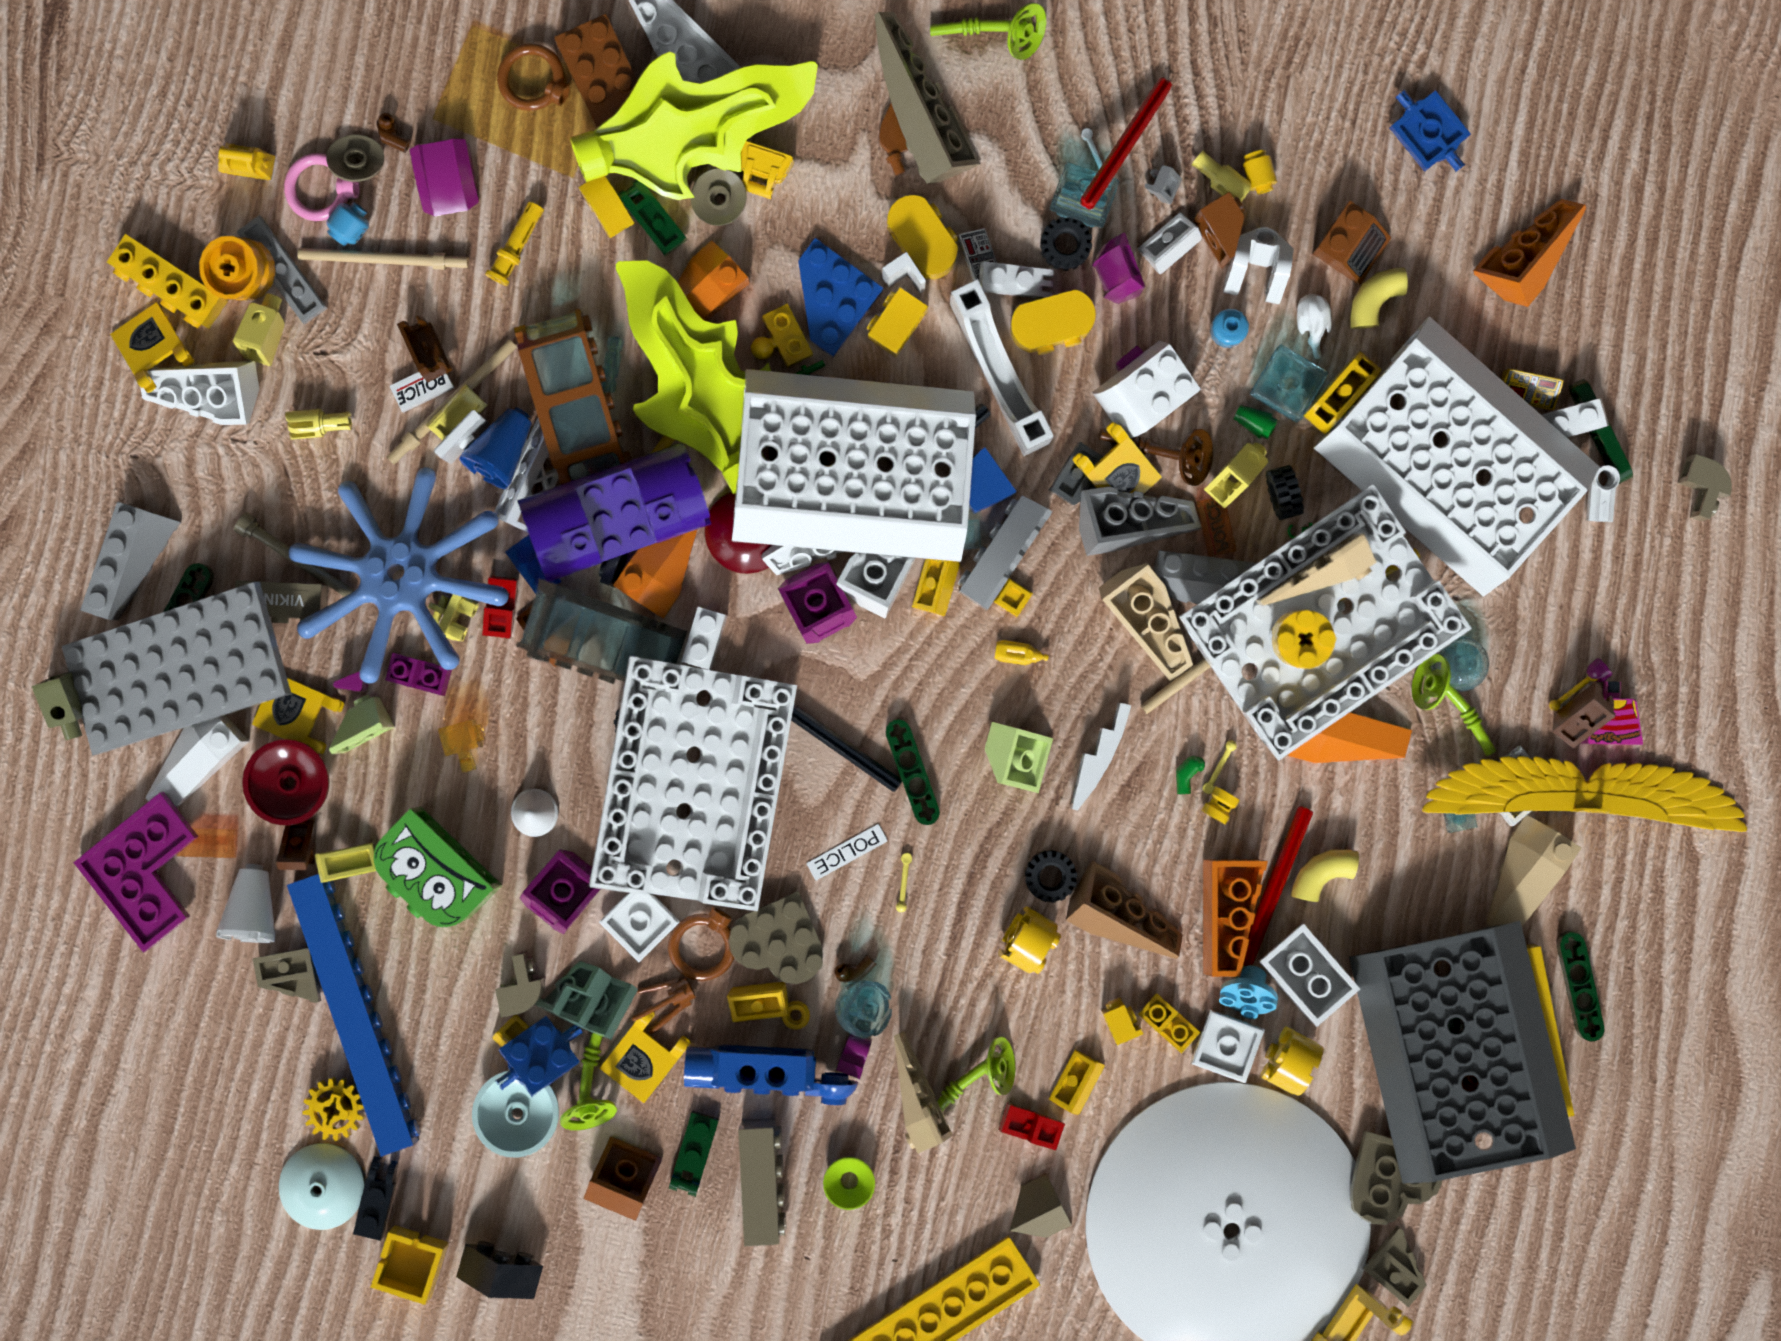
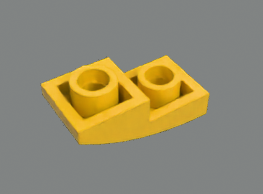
M606 176L578 186L588 206L595 213L609 238L634 224Z
M1158 993L1138 1013L1142 1019L1181 1054L1201 1033Z

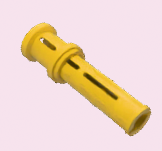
M527 202L504 247H500L497 250L498 256L491 269L486 270L485 275L503 286L509 285L508 278L515 265L520 264V254L544 212L542 207L533 202Z

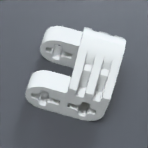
M1260 227L1240 235L1235 256L1227 270L1223 293L1238 295L1248 262L1264 267L1273 266L1264 301L1279 305L1290 276L1294 248L1276 231L1268 227Z

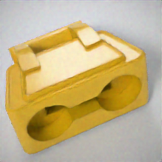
M746 141L741 150V172L744 173L742 182L745 185L746 191L771 199L776 184H781L794 166L793 157ZM755 176L767 180V186L751 181L752 177Z
M232 143L220 146L218 154L219 172L256 179H272L275 155L268 154L260 148L239 146Z

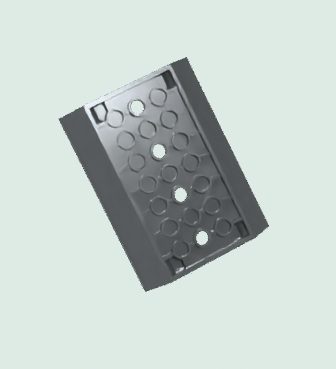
M1520 920L1417 944L1401 945L1349 956L1354 981L1360 988L1357 994L1402 1183L1446 1180L1547 1160L1576 1150ZM1445 960L1450 964L1451 970L1447 976L1440 977L1434 973L1433 968L1437 961ZM1458 1017L1464 1021L1462 1032L1453 1034L1448 1030L1447 1024L1451 1018ZM1466 1075L1475 1076L1478 1079L1477 1088L1473 1091L1464 1090L1461 1086L1463 1077ZM1480 1133H1488L1492 1137V1144L1486 1149H1481L1475 1144L1476 1136Z

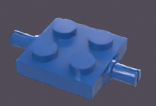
M1406 90L1399 93L1395 98L1406 111L1389 129L1425 172L1435 163L1445 159L1455 172L1461 169L1465 163L1455 151L1459 144L1467 139L1471 133L1435 90L1425 99L1415 103Z
M547 1016L543 1017L499 1048V1052L507 1062L509 1069L507 1073L495 1080L499 1088L503 1090L516 1080L526 1088L531 1097L535 1096L579 1064L580 1061L571 1050L569 1042L582 1034V1030L578 1029L579 1026L573 1025L562 1033L554 1027Z

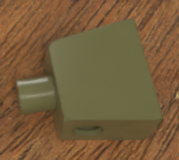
M72 672L56 675L33 685V692L49 728L61 726L65 740L82 736L78 720L84 716L82 715V706L78 692L74 687Z

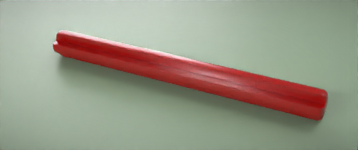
M1164 77L1157 80L1081 196V206L1086 207L1088 210L1095 207L1171 90L1172 83L1170 80H1166Z
M1303 806L1297 808L1259 903L1254 922L1251 924L1244 966L1253 965L1312 818L1313 811Z

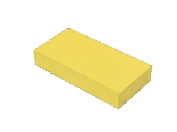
M465 384L426 425L443 441L472 410L480 414L488 405Z
M373 843L315 855L321 883L376 871Z

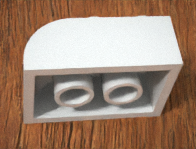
M1159 340L1092 393L1112 422L1121 425L1129 438H1133L1155 426L1201 389L1172 346Z
M1303 923L1259 960L1268 974L1316 1027L1360 990Z

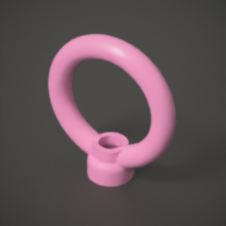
M323 153L308 154L296 160L289 168L284 181V193L289 206L297 215L310 221L327 220L338 204H347L349 198H358L359 182H350L338 178L336 181L338 195L330 206L321 210H313L307 208L299 201L296 194L297 178L309 166L319 164L328 167L326 161L327 154Z

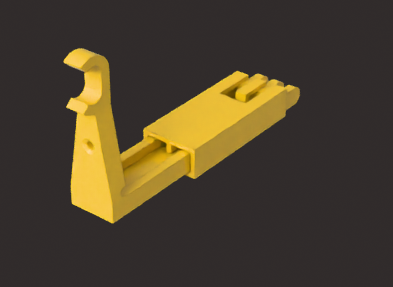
M1355 1284L1322 1334L1317 1332L1311 1341H1356L1373 1314L1399 1335H1404L1410 1330L1413 1320L1405 1315L1402 1316V1310L1394 1305L1389 1309L1378 1297Z

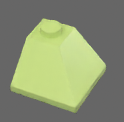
M368 694L353 702L355 706L347 710L329 747L331 754L346 753L395 727L380 697L370 698Z
M992 722L985 752L997 783L1039 793L1053 738Z

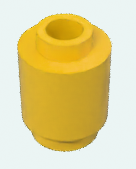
M1258 150L1245 155L1243 168L1247 180L1251 183L1250 191H1256L1257 195L1272 191L1273 185L1278 181L1271 157L1267 155L1266 150Z

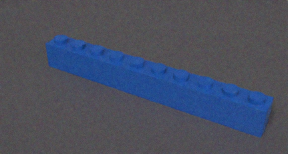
M319 874L288 884L287 888L380 1156L382 1157L413 1146L419 1141V1125L410 1116L408 1109L411 1108V1103L407 1093H402L399 1084L401 1082L400 1071L397 1065L393 1066L390 1042L387 1038H383L380 1029L383 1027L381 1016L378 1011L374 1012L371 1004L373 1000L372 990L363 981L361 975L364 973L363 964L359 957L355 958L352 949L355 945L353 936L349 930L346 931L343 923L345 919L344 910L340 903H336L333 894L336 892L334 881L321 883Z

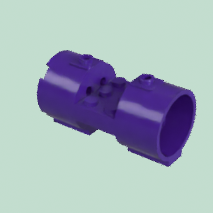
M679 443L517 500L546 581L550 582L620 555L711 525L709 510L698 477L689 463L691 459L684 444Z

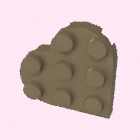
M799 891L760 907L758 911H751L735 921L734 926L730 930L728 938L730 953L738 963L746 968L758 970L768 967L776 978L784 983L791 984L807 982L822 968L823 951L821 943Z
M1363 1131L1350 1186L1351 1209L1361 1219L1371 1224L1386 1225L1402 1216L1408 1204H1422L1438 1194L1442 1180L1423 1183H1402L1392 1139Z

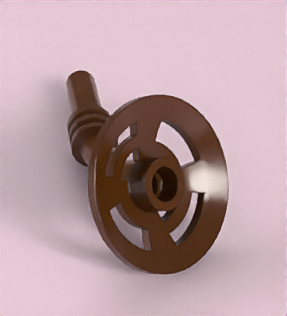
M1101 429L1099 434L1100 440L1118 444L1106 429ZM1194 429L1189 432L1182 443L1181 449L1152 443L1150 439L1146 438L1144 440V437L1141 436L1139 439L1138 436L1130 438L1143 455L1150 453L1178 460L1180 475L1187 485L1197 486L1209 474L1213 461V444L1210 435L1203 429ZM1197 436L1201 442L1193 440V437ZM1202 461L1200 469H1198L1197 466L1200 465ZM1185 473L1191 474L1192 478L1187 477Z

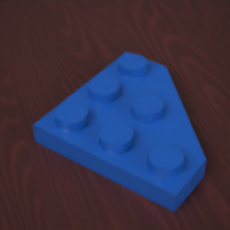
M815 238L798 260L810 341L834 358L883 292L884 288Z

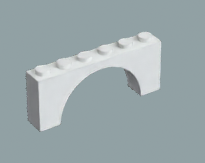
M978 279L951 292L950 306L1023 456L1049 445L1054 436L1042 411L1038 410L1029 398L1008 358L995 327L990 304Z

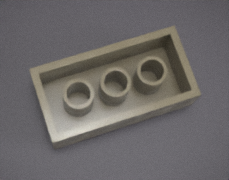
M776 1118L741 1120L738 1137L744 1247L779 1245L780 1238L785 1236V1229H787L786 1212H781L780 1207L784 1206L785 1185L784 1183H779V1178L782 1177V1172H784L783 1155H778L777 1149L781 1148L782 1128L781 1126H776Z

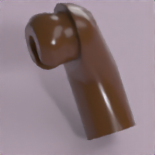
M382 113L379 115L376 124L381 142L406 153L410 147L411 140L397 134L394 118L391 114Z
M866 955L858 965L838 964L834 968V975L840 982L859 983L877 963Z

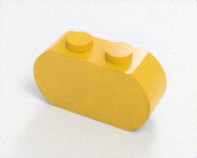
M908 195L898 199L891 206L887 216V230L902 252H907L924 279L934 280L942 278L955 265L958 251L955 242L958 241V238L950 226L944 227L940 221L942 214L934 203L929 205L927 200L921 196Z
M1078 290L1021 304L1016 308L1011 319L1010 334L1012 340L1021 350L1028 353L1037 351L1038 355L1055 351L1054 346L1065 344L1066 348L1082 343L1081 339L1089 334L1094 325L1096 317L1094 304L1086 294Z
M1359 351L1315 399L1303 416L1323 434H1326L1369 387L1382 369L1364 353Z

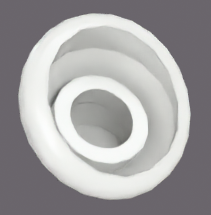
M533 788L521 792L515 798L511 807V818L515 827L521 833L531 837H538L547 834L553 829L557 822L559 811L555 799L549 793Z

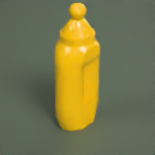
M997 641L995 651L996 660L1019 665H1029L1042 659L1045 661L1049 659L1048 654H1042L1032 645L1021 642Z

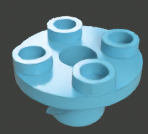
M1248 965L1242 967L1240 977L1230 979L1222 984L1219 1002L1241 1012V1015L1245 1018L1256 1019L1258 1014L1269 1013L1276 1009L1278 995L1272 987L1265 984L1266 972L1260 967Z

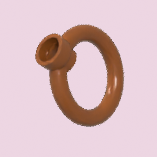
M535 43L519 45L510 50L499 65L497 72L499 91L503 98L517 109L536 111L547 107L552 102L561 106L568 98L570 86L564 83L562 64L557 55L543 45ZM523 56H540L549 63L552 69L553 78L546 86L544 95L539 98H520L510 88L508 81L509 71L512 65Z
M713 907L709 914L688 916L674 927L668 941V953L673 966L678 972L692 980L707 981L721 976L729 969L734 961V957L730 953L728 944L731 930L728 925L732 920L728 914ZM696 925H707L713 931L720 933L725 943V951L721 961L714 967L705 970L695 969L686 964L679 950L683 934Z

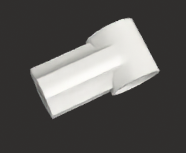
M1599 466L1600 468L1588 489L1586 521L1613 522L1615 491L1620 481V474L1613 466ZM1602 471L1606 473L1608 478L1605 486H1602L1598 481V476Z

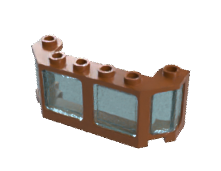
M580 308L575 309L574 313L530 326H525L524 324L514 327L520 359L554 469L557 471L560 485L632 460L630 451H624L618 437L623 436L619 420L613 421L610 410L615 409L611 393H605L602 382L607 381L602 364L597 366L594 355L599 353L594 337L589 338L588 332L593 331L589 315L583 316Z

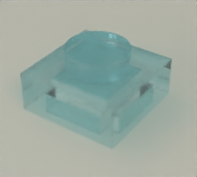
M1443 813L1447 833L1478 827L1475 814L1456 815L1454 813Z

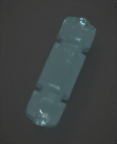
M612 336L608 338V352L605 353L603 364L607 381L602 382L605 392L614 393L616 390L617 382L615 378H618L622 356L620 351L623 350L624 344L623 339Z

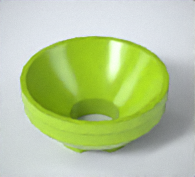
M843 1157L837 1159L827 1168L823 1179V1189L826 1197L834 1206L844 1210H855L864 1206L871 1199L875 1189V1177L869 1165L863 1160L856 1157ZM852 1172L856 1174L858 1183L855 1187L846 1188L842 1185L841 1177L844 1173Z

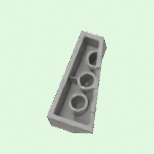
M1023 495L1019 501L1013 498L1004 512L1009 515L1003 525L997 522L989 535L993 539L988 548L982 546L973 559L977 562V565L972 572L966 569L957 583L962 586L959 590L960 594L986 611L1019 564L1046 520L1052 514V511Z
M117 502L81 611L108 620L119 621L138 591V586L144 577L148 576L153 568L154 561L160 552H163L168 544L167 541L172 533L178 529L181 522Z
M1159 550L1153 570L1165 584L1169 597L1185 603L1189 601L1199 604L1257 563Z

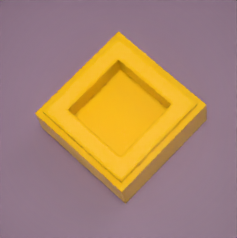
M1009 578L994 600V603L1015 617H1018L1033 593Z

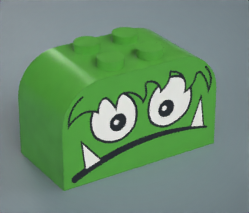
M421 806L410 808L380 839L374 851V865L379 876L387 883L386 889L396 898L401 896L408 903L406 908L415 917H422L428 923L437 927H451L471 918L502 886L481 863Z

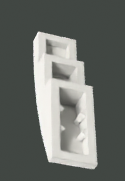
M1117 703L1112 729L1100 728L1094 755L1082 754L1071 801V809L1078 811L1096 788L1109 766L1123 735L1131 705Z

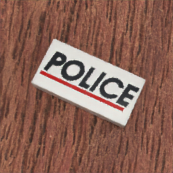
M417 372L390 385V388L401 411L404 413L454 389L448 373L427 383L422 375Z

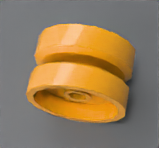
M221 236L207 245L202 252L199 262L200 276L205 287L213 295L228 300H255L266 294L271 288L275 277V262L270 251L261 242L251 238Z

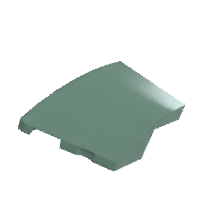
M579 961L570 969L566 976L560 978L555 983L557 988L545 999L540 998L535 1005L574 1025L611 1040L638 989L630 983L611 977L597 966Z

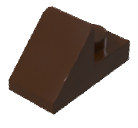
M315 820L285 825L276 860L278 870H307L308 864H314L316 860Z

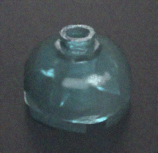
M1460 636L1435 653L1444 656L1448 660L1451 670L1450 685L1458 692L1473 690L1484 681L1488 674L1490 665L1488 652L1481 643L1471 637ZM1434 663L1431 666L1432 670H1441V663Z
M853 981L846 985L837 996L835 1001L836 1019L843 1030L856 1037L867 1038L877 1036L887 1027L891 1018L892 1009H889L888 999L892 1000L891 995L884 985L876 981Z

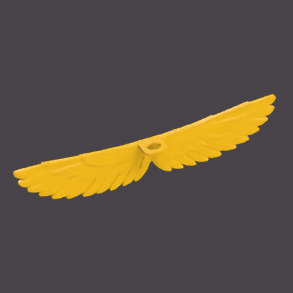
M1510 756L1500 757L1501 762L1492 759H1481V764H1464L1462 767L1465 770L1451 771L1448 773V776L1451 778L1437 781L1435 785L1441 788L1429 790L1425 796L1433 800L1427 802L1422 807V811L1425 813H1454L1456 815L1517 811L1604 813L1638 817L1707 830L1747 831V826L1744 822L1737 819L1745 817L1742 810L1738 807L1730 806L1735 804L1736 801L1729 796L1720 795L1724 793L1722 788L1708 786L1711 782L1709 779L1692 777V772L1672 773L1675 770L1673 767H1658L1653 764L1642 767L1641 763H1634L1626 768V763L1614 764L1613 766H1611V763L1603 764L1593 772L1588 781H1585L1581 771L1572 762L1564 760L1563 763L1553 758L1546 761L1537 756L1533 757V760L1525 756H1517L1516 758Z

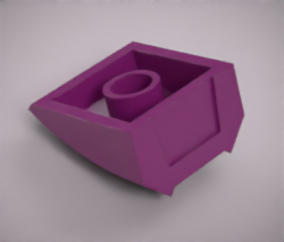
M452 138L434 143L418 144L409 149L423 212L432 216L468 211L479 202L470 146L466 139Z
M1125 232L1121 233L1107 242L1098 251L1092 264L1096 268L1104 289V298L1116 304L1139 297L1145 288Z
M828 562L815 564L786 579L778 587L806 644L819 643L826 637L845 627H849L857 618L844 591L837 585L838 580Z
M559 849L522 892L520 900L555 931L565 934L601 888L589 887L592 867L574 852Z

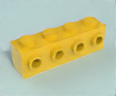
M127 234L123 236L107 260V263L115 268L112 272L126 282L130 278L139 283L136 289L150 298L153 294L157 295L162 299L159 304L173 313L177 309L186 314L183 320L197 329L200 325L210 329L228 302L226 299L213 295L203 284Z

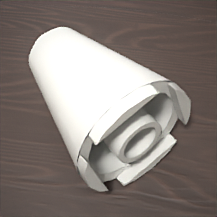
M246 864L245 869H239L216 930V937L231 940L232 936H234L233 938L240 940V942L251 943L275 942L269 872L263 871L262 865Z

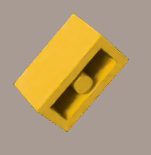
M899 288L896 294L893 291L890 292L883 303V306L886 307L880 317L875 315L866 328L870 331L868 339L894 357L898 356L928 312L927 305L902 288Z

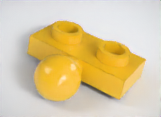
M788 304L762 315V320L771 338L758 337L752 342L751 352L756 358L767 359L772 355L773 349L777 348L786 367L789 368L813 356V352Z

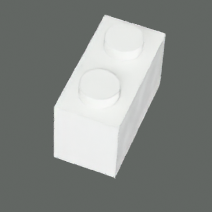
M697 607L681 662L712 670L727 620L726 615Z

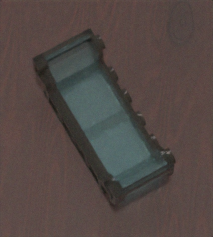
M540 579L536 588L538 593L521 641H518L516 645L527 650L526 656L547 663L550 658L556 659L554 665L571 670L572 665L578 666L576 672L593 677L594 672L599 673L598 679L614 684L616 679L625 682L629 656L676 664L688 631Z

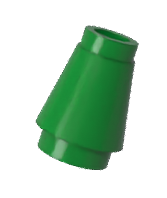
M1242 404L1233 420L1237 421L1257 438L1261 439L1263 437L1267 440L1278 422V419L1272 417V413Z

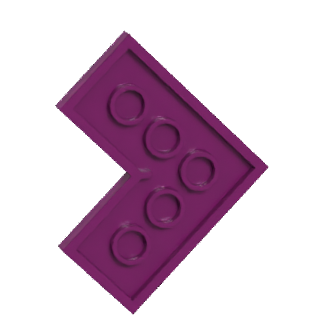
M165 792L157 794L73 862L142 952L148 951L190 917L156 871L199 836Z

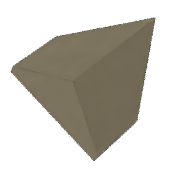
M1047 1173L1021 1185L1010 1231L1047 1238L1072 1225Z

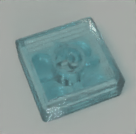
M1067 162L1049 209L1056 212L1060 217H1070L1082 221L1089 227L1103 228L1120 181L1113 178L1095 207L1088 210L1086 207L1081 206L1080 200L1097 172Z
M1281 344L1276 348L1256 381L1250 396L1297 423L1302 420L1303 415L1327 378L1328 372ZM1289 377L1292 378V385L1295 386V389H1285V384L1282 380H1287Z

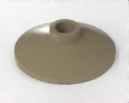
M348 135L336 140L329 147L326 161L329 170L336 177L345 181L360 182L368 180L380 172L384 165V152L381 146L372 138L363 135Z
M718 168L703 173L696 180L691 191L694 198H691V205L695 214L705 223L714 226H723L735 221L742 214L747 201L744 183L735 173L727 169L725 171ZM721 194L725 195L724 203L718 204L717 197Z

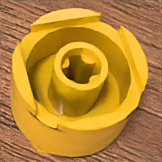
M1311 610L1287 612L1276 621L1272 629V647L1275 655L1283 663L1296 668L1311 669L1323 664L1332 654L1336 643V634L1329 620L1322 614ZM1299 634L1308 635L1306 637L1308 641L1306 645L1298 644L1301 641L1298 637Z
M1025 906L1023 910L1026 913L1024 915L1018 913L1006 930L1002 939L1006 946L1004 950L999 948L998 956L1027 973L1034 971L1039 974L1046 964L1047 959L1045 956L1050 948L1054 949L1058 945L1061 934L1057 932V923Z
M1285 1026L1279 1036L1278 1043H1271L1266 1051L1265 1058L1269 1061L1264 1066L1260 1077L1291 1094L1299 1096L1307 1089L1314 1078L1310 1074L1314 1067H1319L1324 1047L1318 1044V1042Z

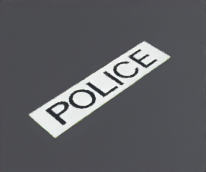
M879 824L806 864L815 881L886 843L887 839Z

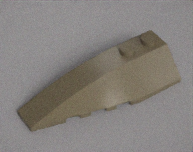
M876 13L874 16L877 41L885 82L894 112L906 139L907 149L916 160L920 176L925 180L926 184L942 182L980 165L981 163L952 105L947 108L939 94L943 90L938 82L933 84L925 72V69L928 68L922 57L920 58L919 55L912 52L913 42L895 13Z

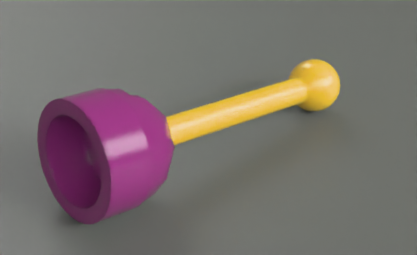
M1596 658L1587 667V677L1559 699L1551 700L1549 708L1553 711L1559 710L1564 701L1590 681H1596L1597 683L1606 681L1613 675L1600 658Z

